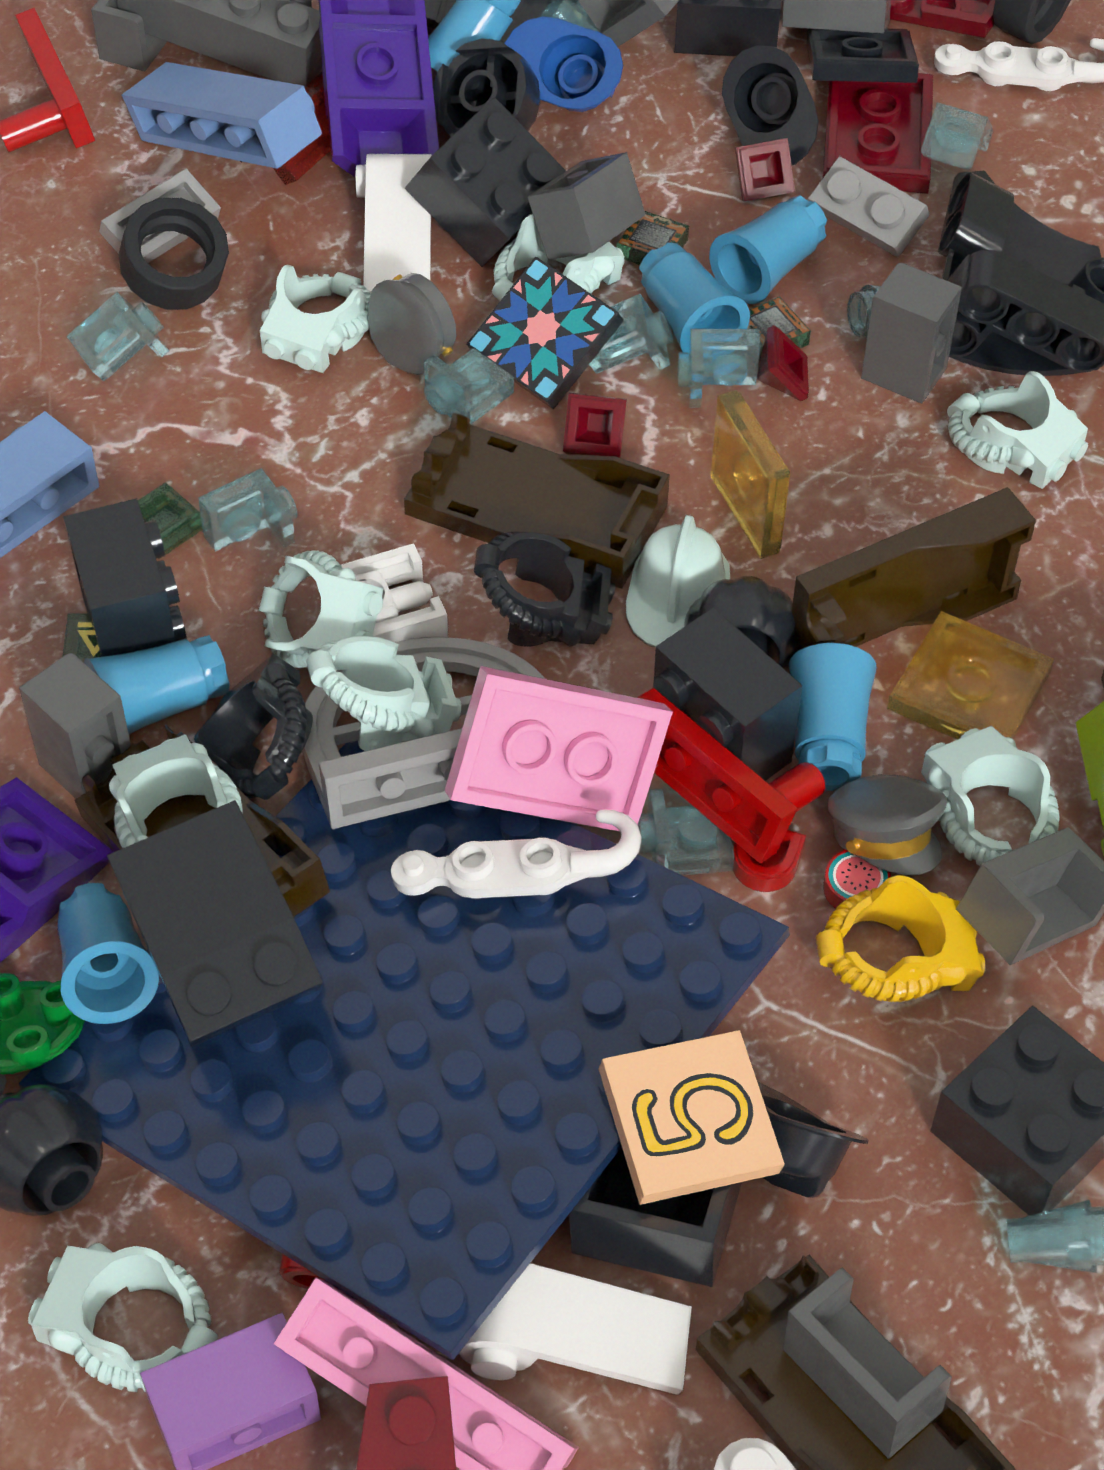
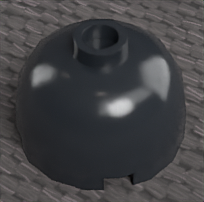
M482 38L465 43L455 50L459 55L452 60L448 67L442 64L435 77L433 93L436 120L444 127L448 135L452 137L493 97L527 131L530 130L537 118L540 106L539 81L530 64L523 56L502 41Z

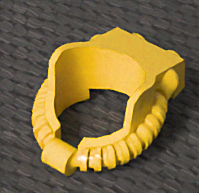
M906 876L887 878L878 888H873L870 891H861L857 895L855 894L846 899L832 912L824 931L815 937L820 965L832 967L831 971L834 975H840V981L844 985L850 984V989L854 992L858 990L862 993V996L872 997L879 1001H909L912 998L917 999L934 990H939L943 986H951V991H969L977 979L982 977L985 972V958L982 953L978 952L975 939L977 931L956 910L960 901L949 898L943 892H930L921 883ZM861 921H875L886 924L898 932L905 925L918 940L924 956L903 957L886 972L865 962L856 951L845 953L843 938L853 924Z

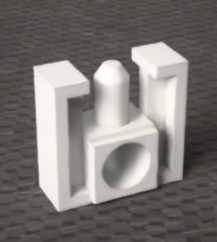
M414 543L341 564L342 568H350L355 573L356 581L384 588L382 594L383 607L377 615L373 637L383 638L392 642L419 638L448 637L446 610L439 596L431 598L433 592L430 584L423 582L422 560ZM409 580L413 582L393 589L388 588V586ZM430 600V607L398 616V612L425 605Z

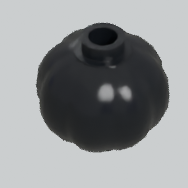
M742 576L738 579H722L713 582L703 591L701 598L697 599L690 606L685 617L684 627L714 607L782 668L786 667L791 657L798 652L795 621L791 612L793 603L791 598L781 589L770 586L762 579L754 576Z
M48 1084L29 1085L21 1088L16 1093L9 1092L1 1095L0 1208L30 1216H43L75 1206L91 1190L95 1177L102 1165V1128L97 1112L89 1102L75 1092L59 1089Z

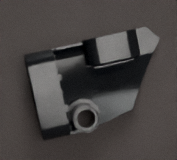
M985 170L958 173L954 177L938 248L939 254L946 257L941 279L962 287L949 357L982 369L1015 375H1026L1029 371H1034L1043 376H1061L1098 370L1104 365V258L1101 257L1099 246L1073 239L1044 225L1014 203V194L997 186Z

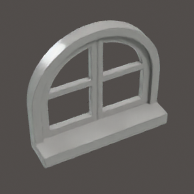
M447 637L419 638L395 642L399 644L396 655L413 656L418 671L421 672L427 656L441 659L445 670L449 672L478 676L480 666L545 679L535 667L523 658L503 648L484 642ZM316 686L305 702L306 709L313 715L311 733L303 748V755L331 829L450 800L444 790L462 728L341 757L336 745L359 740L361 722L336 727L337 721L344 710L340 708V704H336L325 693L323 687ZM472 695L459 698L461 701L460 716L467 714Z

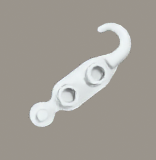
M1093 38L1090 40V46L1104 52V39ZM998 41L990 43L979 51H971L961 45L945 44L936 50L934 65L938 71L948 75L975 72L980 75L984 82L992 86L1013 84L1034 86L1044 91H1055L1061 86L1075 82H1104V62L1078 61L1068 57L1063 49L1053 46L1039 49L1012 46L1009 43Z
M599 810L595 816L596 820L600 823L611 824L621 832L619 843L609 849L586 851L549 838L470 841L460 845L446 857H435L426 851L420 850L406 852L393 862L391 875L394 886L405 895L415 896L424 894L437 886H447L456 894L469 898L549 895L566 885L585 878L603 877L619 872L628 866L639 853L642 837L637 823L629 815L616 810Z

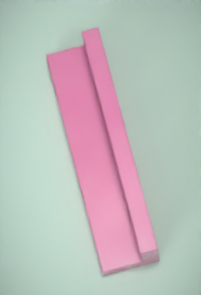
M315 1278L274 1342V1345L365 1406L367 1404L369 1384L448 1376L456 1467L460 1470H563V1468L568 1467L579 1449L578 1446L325 1280Z

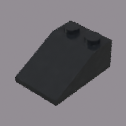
M236 800L107 855L191 1047L320 990L323 983L297 923Z

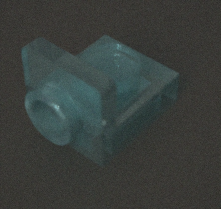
M937 102L921 147L922 155L966 170L971 169L978 150L987 152L994 132L989 118Z
M118 292L66 336L92 372L103 381L108 379L146 344L161 358L170 351L158 335L164 326L143 302H140L134 308Z
M641 294L610 306L619 312L624 321L589 364L594 372L598 374L647 352L659 370L670 366L666 345L673 342V336L664 314L661 311L653 313Z
M690 329L689 352H678L677 366L678 387H688L689 408H701L703 385H756L760 353L759 329Z
M475 348L451 365H448L436 355H432L424 361L425 399L436 412L442 415L446 414L451 417L452 413H458L467 416L470 419V424H472L514 393V377Z
M262 468L198 497L203 536L214 551H218L234 542L244 541L255 534V532L268 527L283 548L295 543L293 519L298 517L295 502L289 491L282 485L276 487Z
M663 789L649 790L647 813L641 814L638 822L642 837L639 848L640 853L651 852L653 862L680 875L733 871L734 851L732 840L695 807L680 806L666 808Z

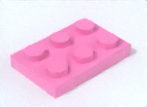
M480 666L444 791L452 801L619 831L618 828L611 824L598 822L595 817L599 810H616L629 815L638 825L673 712L664 703Z

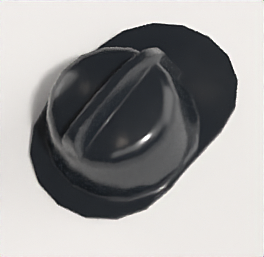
M761 45L743 50L730 62L723 77L722 85L724 104L742 146L788 138L791 166L796 165L811 150L817 138L819 125L816 105L798 66L782 50L774 46Z
M757 1081L785 1164L779 1174L762 1178L772 1185L807 1198L818 1197L824 1191L828 1181L835 1175L851 1142L868 1144V1138L828 1123L786 1095Z

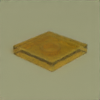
M734 390L718 395L711 478L760 559L780 553L790 471L741 393Z
M941 611L890 694L887 709L957 740L970 729L977 728L982 730L993 726L1002 736L1014 739L1051 673L1054 658Z

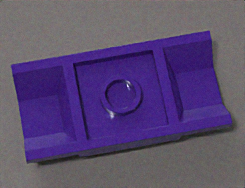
M318 0L326 119L329 122L332 161L353 177H356V165H366L367 154L433 155L437 152L439 144L425 0Z

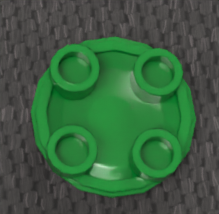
M0 974V1074H14L39 1067L62 1054L79 1037L85 1020L74 1015L65 1005L61 995V980L56 982H19L18 977L14 974Z

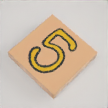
M740 1030L602 1059L599 1066L600 1076L639 1205L779 1174L785 1165Z

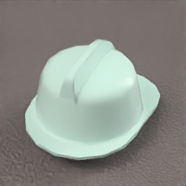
M686 515L681 525L675 524L663 527L653 533L635 562L626 599V619L633 633L644 643L655 648L684 627L685 617L690 606L697 599L701 598L703 591L708 586L722 579H730V565L721 552L720 546L711 534L702 528L696 527L693 516Z

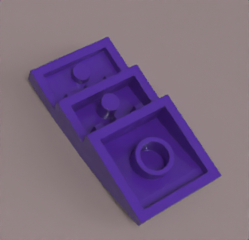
M17 777L0 787V962L19 948L58 913L60 903L71 897L75 887L89 883L109 863L107 855L114 852Z

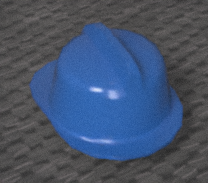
M543 16L527 20L516 27L505 42L507 46L523 56L530 64L539 81L540 100L569 111L584 112L596 108L608 97H613L615 88L621 80L623 61L621 51L614 41L598 31L590 30L562 19Z

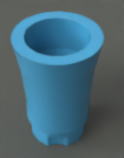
M456 0L446 16L428 36L431 68L438 72L442 64L448 67L452 60L459 55L455 50L465 43L482 38L500 41L513 21L509 16L515 12L521 0Z
M799 195L790 198L786 202L776 204L763 215L749 223L718 236L712 242L709 251L710 265L715 278L725 288L744 300L746 304L760 303L786 274L812 254L817 245L826 238L825 225L827 218L823 210L815 201H808Z
M667 243L659 249H652L643 258L639 266L642 272L641 283L649 299L658 308L671 327L686 357L698 362L710 361L723 356L738 344L744 336L750 320V311L744 300L725 288L703 267L694 255L688 253L677 243Z
M210 635L190 642L187 639H182L159 647L121 655L86 658L84 660V663L121 696L129 735L145 726L177 713L206 705L208 699L223 696L230 690V682L222 652L217 642H214Z
M822 643L808 646L796 652L789 661L790 675L803 685L795 735V756L799 760L798 764L803 762L811 763L820 770L825 780V791H833L861 777L862 761L866 756V727L869 701L877 670L876 662L869 653L858 647L841 643Z
M87 883L75 887L71 897L60 903L57 931L63 964L61 976V995L63 1001L74 1015L91 1023L113 1024L125 1021L140 1013L151 1002L158 988L159 973L152 957L143 946L136 932L130 910L122 901L121 896L109 892L102 883Z

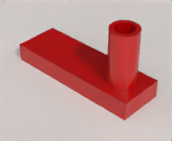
M33 7L16 14V19L52 99L0 120V135L8 153L67 129L76 149L96 141L81 103L35 8Z
M655 688L637 697L664 703L673 712L654 773L760 864L777 853L796 812L824 793V777L813 764L807 762L800 763L770 783H767Z

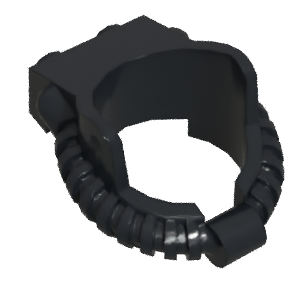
M519 531L504 532L494 537L488 544L478 546L474 565V573L482 578L483 588L486 589L487 597L492 599V605L496 609H500L499 613L504 618L506 616L509 618L510 625L507 639L514 645L524 647L537 646L548 641L564 642L568 646H575L578 643L594 645L601 633L606 635L613 619V614L608 612V605L613 599L616 588L615 584L610 582L612 569L596 564L592 574L586 573L584 571V560L569 557L571 548L564 542L549 535L522 531L521 533ZM510 558H518L515 575L522 580L539 583L550 589L558 601L541 602L523 596L507 582L503 572L499 570V565Z
M274 653L223 696L210 718L194 736L195 743L202 744L206 748L209 758L216 763L220 770H223L229 776L235 786L247 798L260 797L263 800H268L288 784L289 781L286 773L290 774L293 770L292 765L294 762L297 763L298 757L307 743L313 723V715L306 709L302 694L297 689V686L301 683L300 671ZM273 718H276V731L271 745L265 753L266 760L271 765L256 775L253 773L261 751L254 747L252 743L262 729Z

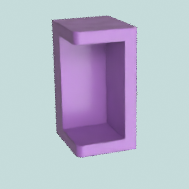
M283 1313L140 1373L148 1401L175 1470H208L321 1420L317 1392L306 1366L274 1345V1342L287 1324Z

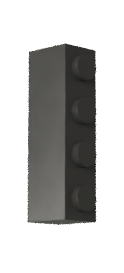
M117 0L119 10L138 14L142 17L144 30L148 35L274 81L304 85L306 92L322 67L319 10L292 0Z

